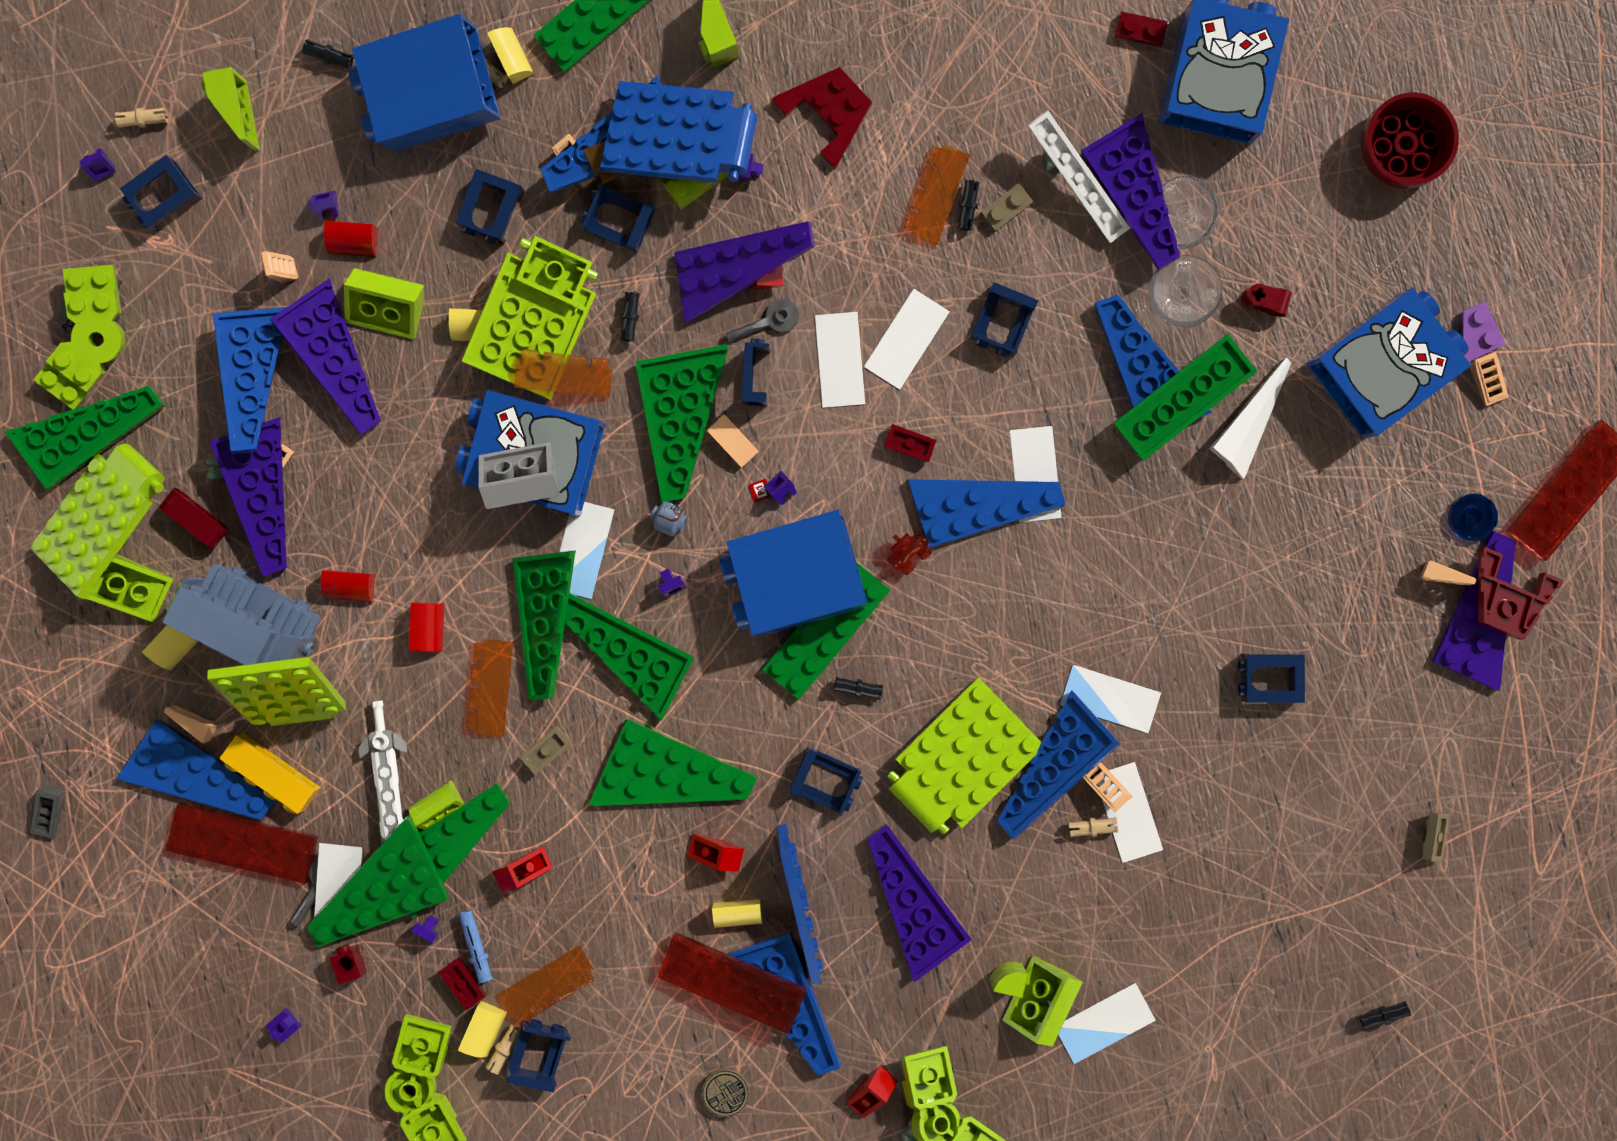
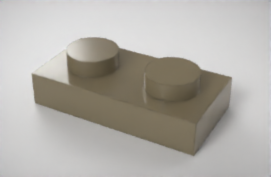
M1018 183L981 211L980 214L992 230L996 232L1033 204L1034 201L1021 184Z
M556 726L520 758L532 773L536 775L573 743Z
M1430 812L1425 824L1427 833L1426 839L1422 844V859L1428 861L1443 860L1450 814Z

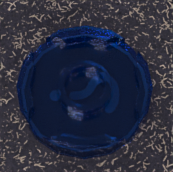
M1465 494L1458 497L1451 504L1448 512V523L1451 530L1459 538L1467 541L1481 540L1488 537L1498 522V511L1495 504L1481 494Z

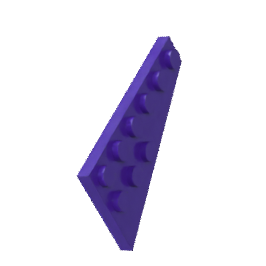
M1143 113L1082 149L1081 155L1159 271L1179 259L1180 252L1169 219L1168 207L1165 204L1163 188L1155 158L1151 151Z
M806 221L674 252L685 323L689 324L702 313H707L717 304L730 299L758 282V279L766 274L776 271V268L788 261L791 262L814 248L811 222Z
M329 278L270 318V321L358 433L363 435L380 423L381 419Z
M281 417L263 422L256 452L231 454L229 434L209 441L263 577L287 568Z
M1490 531L1484 547L1503 554L1496 578L1511 584L1516 541L1495 531ZM1477 560L1470 575L1476 579V582L1473 585L1465 586L1432 662L1496 691H1500L1506 634L1478 623Z
M886 823L868 836L867 839L913 981L916 982L972 939Z

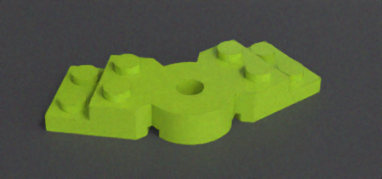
M114 265L62 269L66 291L64 299L67 318L75 323L71 333V342L60 343L33 380L71 409L78 408L104 376L106 371L103 363L118 358L125 347L124 331L115 322V319L122 312ZM96 333L102 334L104 338L101 346H97L93 341Z
M406 1014L392 1060L396 1070L389 1077L385 1085L386 1101L392 1110L397 1113H403L400 1126L409 1141H466L467 1138L455 1119L457 1115L446 1095L436 1093L437 1084L435 1076L443 1068L453 1026ZM406 1085H412L416 1093L408 1092Z
M947 1046L901 1057L905 1080L902 1081L907 1106L914 1110L911 1126L917 1141H1006L972 1116H960L957 1109L951 1104L957 1096V1090ZM937 1119H939L940 1126L936 1130L935 1122Z

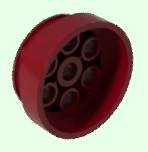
M1418 92L1399 94L1381 104L1367 119L1361 135V152L1370 172L1383 183L1401 189H1411L1426 185L1442 175L1452 164L1459 145L1458 127L1450 110L1438 99ZM1408 118L1415 121V128L1408 124ZM1384 122L1391 124L1392 132L1385 129ZM1423 137H1427L1430 140V146L1424 144ZM1400 140L1406 143L1407 150H1403L1400 147ZM1376 144L1383 147V154L1376 151ZM1415 159L1422 163V169L1415 166ZM1391 163H1395L1398 166V173L1392 171Z

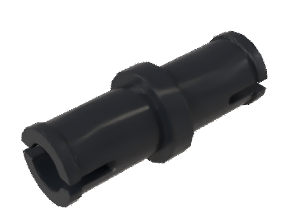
M306 39L303 44L302 54L321 59L325 64L332 63L348 70L353 65L354 55L336 50L332 45L328 44L325 46Z
M965 180L963 198L959 202L961 210L957 229L962 228V230L972 231L974 213L978 209L976 200L980 182L976 181L975 183L973 180Z
M625 292L623 313L620 314L622 326L619 340L635 342L636 321H639L637 311L640 294Z
M836 677L833 691L852 694L855 698L863 696L881 700L883 685L866 683L862 679L854 681Z
M1406 1001L1386 1008L1381 1006L1379 1010L1359 1015V1020L1363 1029L1367 1030L1381 1024L1390 1025L1391 1021L1411 1016V1012Z

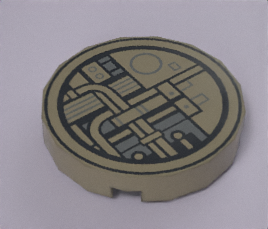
M729 1068L713 1071L706 1078L702 1088V1098L707 1109L719 1117H731L740 1113L749 1100L747 1079L740 1072Z

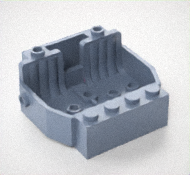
M220 564L212 565L205 579L201 577L182 578L166 608L167 614L162 623L243 665L308 657L314 648V633L321 621L320 616L315 614L316 611L310 609L311 605L301 599L295 601L246 576L247 571L237 566L226 568Z

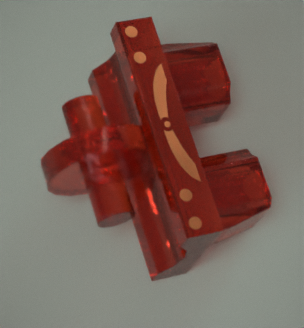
M919 531L912 537L906 533L901 539L895 534L892 538L896 543L890 548L893 554L887 561L897 571L900 570L905 575H909L915 568V565L910 561L915 554L922 560L932 554L927 544L929 541Z

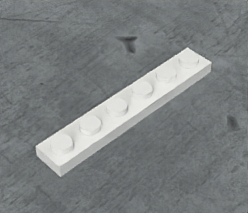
M1046 110L1030 122L1027 126L1108 242H1113L1129 230L1130 227L1050 112Z

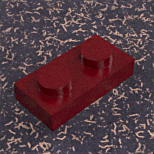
M1121 11L1115 38L1162 47L1168 21Z
M892 424L884 447L929 463L937 440Z
M460 957L454 959L438 972L466 1011L487 995Z

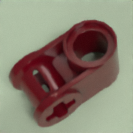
M1255 284L1243 292L1241 300L1244 306L1249 309L1265 312L1271 316L1286 317L1292 292L1282 288Z

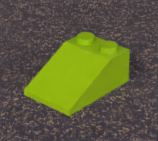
M703 0L700 50L705 62L710 61L712 68L739 58L738 47L720 1Z
M232 67L202 72L204 81H201V87L204 95L208 97L242 142L254 151L260 150L247 80Z
M116 554L88 593L86 599L154 622L173 578Z

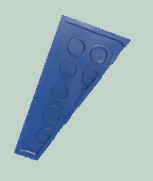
M286 307L213 313L231 454L257 451L282 335L272 324L270 318Z
M157 719L116 778L259 820L266 817L277 800L268 798L263 793L264 790L262 788L247 783L243 775L227 769L224 766V762L161 719Z

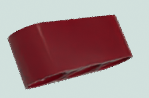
M175 487L159 505V508L210 548L214 549L229 531V528L183 491Z

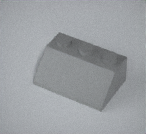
M551 442L479 455V491L486 509L559 496L558 476Z

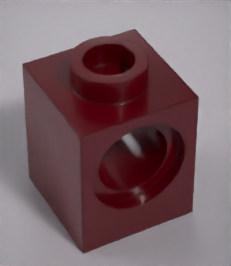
M349 944L340 946L335 949L336 953L329 957L338 985L360 978L367 972L358 945L350 947ZM344 957L349 958L351 960L352 967H346L344 965Z

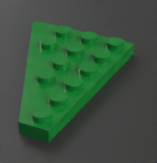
M727 344L635 361L662 503L686 499L728 353Z
M627 719L589 804L592 806L746 800L749 798L758 776Z
M411 815L404 818L400 825L393 830L370 858L309 923L307 928L317 947L448 900L449 894Z

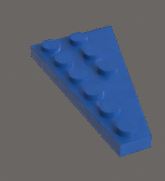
M658 76L654 77L649 83L661 85ZM612 112L593 126V129L587 134L578 138L566 151H562L540 169L550 194L608 173L602 172L600 165Z
M1117 294L1094 303L1129 402L1133 408L1179 371L1162 349L1156 345L1147 330H1144L1136 320L1135 315ZM1209 409V410H1208L1206 413H1204L1202 416H1205V415L1210 414V413H1212V412H1211L1210 409Z
M908 479L929 548L1066 505L1059 482Z
M1073 690L1069 693L1068 699L1057 714V719L1052 728L1045 735L1037 754L1030 762L1031 764L1027 772L1023 774L1019 781V786L1013 796L1010 797L997 820L1014 840L1121 744Z
M787 824L778 825L781 860L811 983H821L820 973L824 972L822 959H817L816 957L819 947L817 938H812L811 932L814 931L812 918L807 917L806 911L809 910L808 897L802 880L800 863H798L795 842L791 843Z
M791 931L724 955L726 960L731 962L736 968L737 974L741 979L745 980L751 987L753 994L775 1022H778L785 1030L787 1037L790 1040L792 1039L800 1049V1053L817 1075L841 1068L840 1059Z

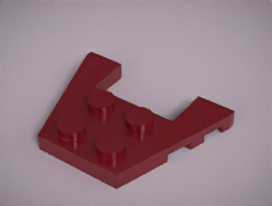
M840 67L772 98V102L786 117L803 101H806L837 134V137L820 151V154L834 169L838 167L845 151H847L850 142L872 105V101Z
M1479 547L1478 623L1515 639L1525 640L1541 616L1539 613L1545 604L1550 603L1553 598L1551 595L1556 588H1560L1563 580L1548 573H1539L1535 590L1532 594L1497 579L1503 554L1487 547Z

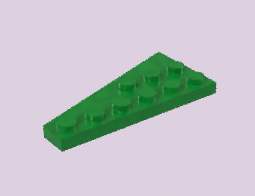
M146 386L108 400H101L89 406H82L51 416L48 419L25 424V426L4 432L43 486L51 490L91 461L97 454L102 453L164 408L165 404L151 386Z
M576 550L512 558L529 700L554 698Z
M569 593L565 623L662 721L695 657Z
M499 783L471 799L428 829L419 832L443 884L510 805L511 802ZM421 910L410 913L413 920L418 916Z

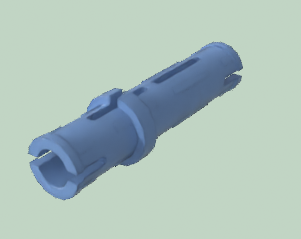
M473 910L459 913L458 917L471 956L469 961L474 965L478 983L492 980L493 976L487 961L489 956L484 951Z

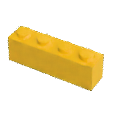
M245 733L236 735L219 758L225 762L224 766L233 772L238 771L245 776L244 780L247 783L262 788L264 790L263 793L272 800L277 799L283 803V808L292 814H299L305 811L321 788Z

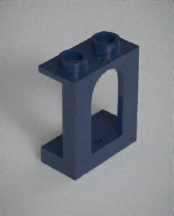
M168 155L163 156L120 188L124 194L123 201L130 209H135L139 216L136 218L145 229L150 228L156 232L159 231V228L156 226L187 202L191 201L196 204L203 199L177 162ZM167 171L180 190L154 209L145 211L136 198L137 193Z
M475 169L456 224L462 228L461 232L475 236L477 233L484 236L483 240L497 245L499 241L505 244L504 235L518 198L522 199L525 190L519 184ZM483 185L505 193L493 225L488 228L477 227L472 218Z
M600 182L599 187H595L591 194L590 201H592L590 209H586L581 219L583 229L590 234L638 253L656 211L654 204L647 201L644 203L609 189ZM609 203L639 215L631 236L600 224L597 220L598 209L602 205Z
M994 282L970 339L975 340L974 344L981 348L987 349L989 346L997 349L996 353L1003 357L1015 356L1039 300ZM999 299L1021 308L1008 340L1003 344L987 338V328Z
M751 339L750 343L745 342L741 401L743 405L767 406V393L752 392L755 352L770 353V345L766 344L764 339Z
M1241 653V659L1238 660V672L1241 673V683H1238V696L1241 697V701L1247 703H1305L1304 654ZM1258 667H1289V690H1258L1251 683V675Z
M808 746L791 784L789 793L803 796L838 812V815L842 816L843 812H848L854 799L850 796L853 790H858L863 780V777L860 776L861 769ZM815 762L845 776L849 784L846 793L836 797L805 784L804 781L812 763Z
M529 1019V1021L521 1020L504 1074L507 1083L554 1093L556 1087L554 1076L565 1041H570L571 1039L567 1029L559 1024H552V1026L544 1025L543 1022L536 1019ZM532 1033L552 1037L542 1072L520 1068L528 1039Z

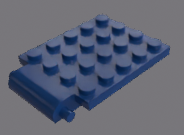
M619 81L600 167L602 172L717 183L719 173H729L728 179L736 182L739 175L747 174L758 116L752 110L751 104L744 103L742 108L732 107L734 92Z

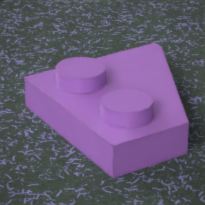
M1485 301L1460 313V325L1462 327L1460 335L1469 347V352L1464 355L1469 362L1505 345Z

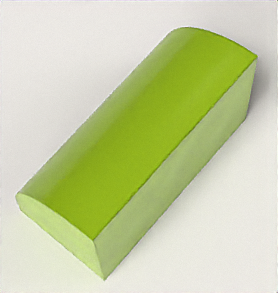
M450 780L409 807V814L416 827L426 830L465 804L453 781Z
M1006 962L995 968L989 981L994 992L1022 998L1028 974L1022 963Z

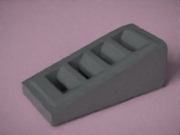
M43 784L36 790L30 834L50 839L55 838L66 789ZM46 804V805H50V806H53V807H52V808H49V807H45V806H43V805ZM41 814L49 815L51 818L41 816ZM39 822H40V823H44V824H48V825H50V826H49V828H48V827L39 826Z

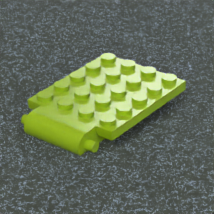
M534 235L531 241L522 238L518 247L526 250L523 259L509 252L506 253L461 361L551 400L596 296V292L583 287L586 278L595 281L598 272L590 269L591 261Z
M129 444L116 446L108 459L97 454L76 481L66 498L61 502L56 512L48 520L41 533L33 541L30 549L77 597L85 599L153 504L150 499L155 492L160 493L163 491L164 486L162 483L165 477Z
M310 657L208 670V681L254 725H262L266 721L271 726L333 719L338 712L346 711L345 700Z
M977 677L895 758L905 771L899 776L892 770L886 776L892 782L888 789L931 833L938 829L944 835L950 829L944 823L950 816L963 828L1037 754L1042 742Z

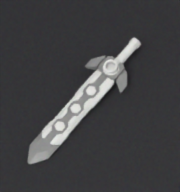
M383 701L371 702V706L373 708L376 732H371L369 736L364 738L359 747V757L363 758L371 752L380 816V832L383 843L404 820L402 818L398 785L399 777L394 748L407 752L406 741L396 732L393 733L391 730H385Z

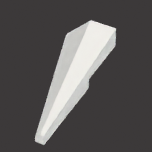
M1284 358L1209 448L1241 479H1244L1291 365L1288 358Z

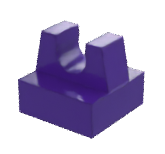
M101 148L97 149L92 155H86L80 160L81 168L94 182L116 172L114 164Z
M750 153L747 174L739 175V181L746 182L750 176L760 177V174H762L764 164L753 162L754 154Z
M335 190L312 195L309 205L319 221L324 220L325 213L323 211L326 209L331 211L333 217L339 215L338 197Z
M782 471L764 485L770 495L782 505L786 503L783 496L788 492L793 496L797 494L795 485Z
M669 569L660 572L664 583L658 587L665 598L687 588L680 575L674 578Z
M429 915L424 925L419 922L416 923L411 932L434 943L440 934L434 931L439 919Z
M287 1008L266 1025L270 1030L269 1034L274 1040L277 1038L280 1043H283L302 1026Z

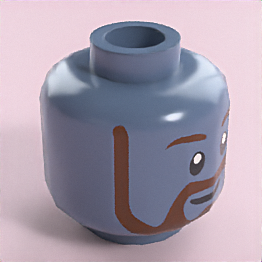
M665 501L660 507H654L650 519L654 520L653 528L669 536H675L677 533L681 534L686 524L687 516H685L683 508Z

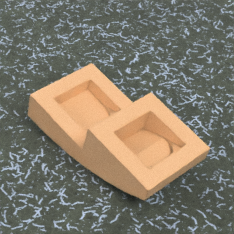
M725 414L707 429L711 436L741 468L759 452Z

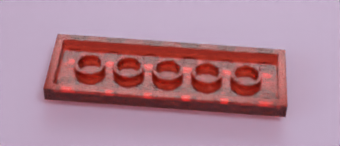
M1597 420L1506 530L1542 561H1547L1617 477V432L1603 420Z
M180 803L176 805L166 851L306 884L318 836Z
M677 932L672 937L657 976L659 979L788 1035L791 1032L808 989Z

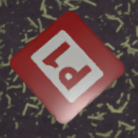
M766 479L749 484L754 502L771 497L764 487L768 483Z

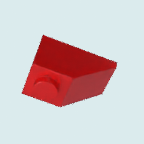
M692 834L687 857L717 871L739 872L744 849L730 842Z
M542 846L492 871L502 893L519 888L552 869L553 866Z
M879 1066L866 1076L845 1104L865 1118L888 1101L898 1080L888 1070Z

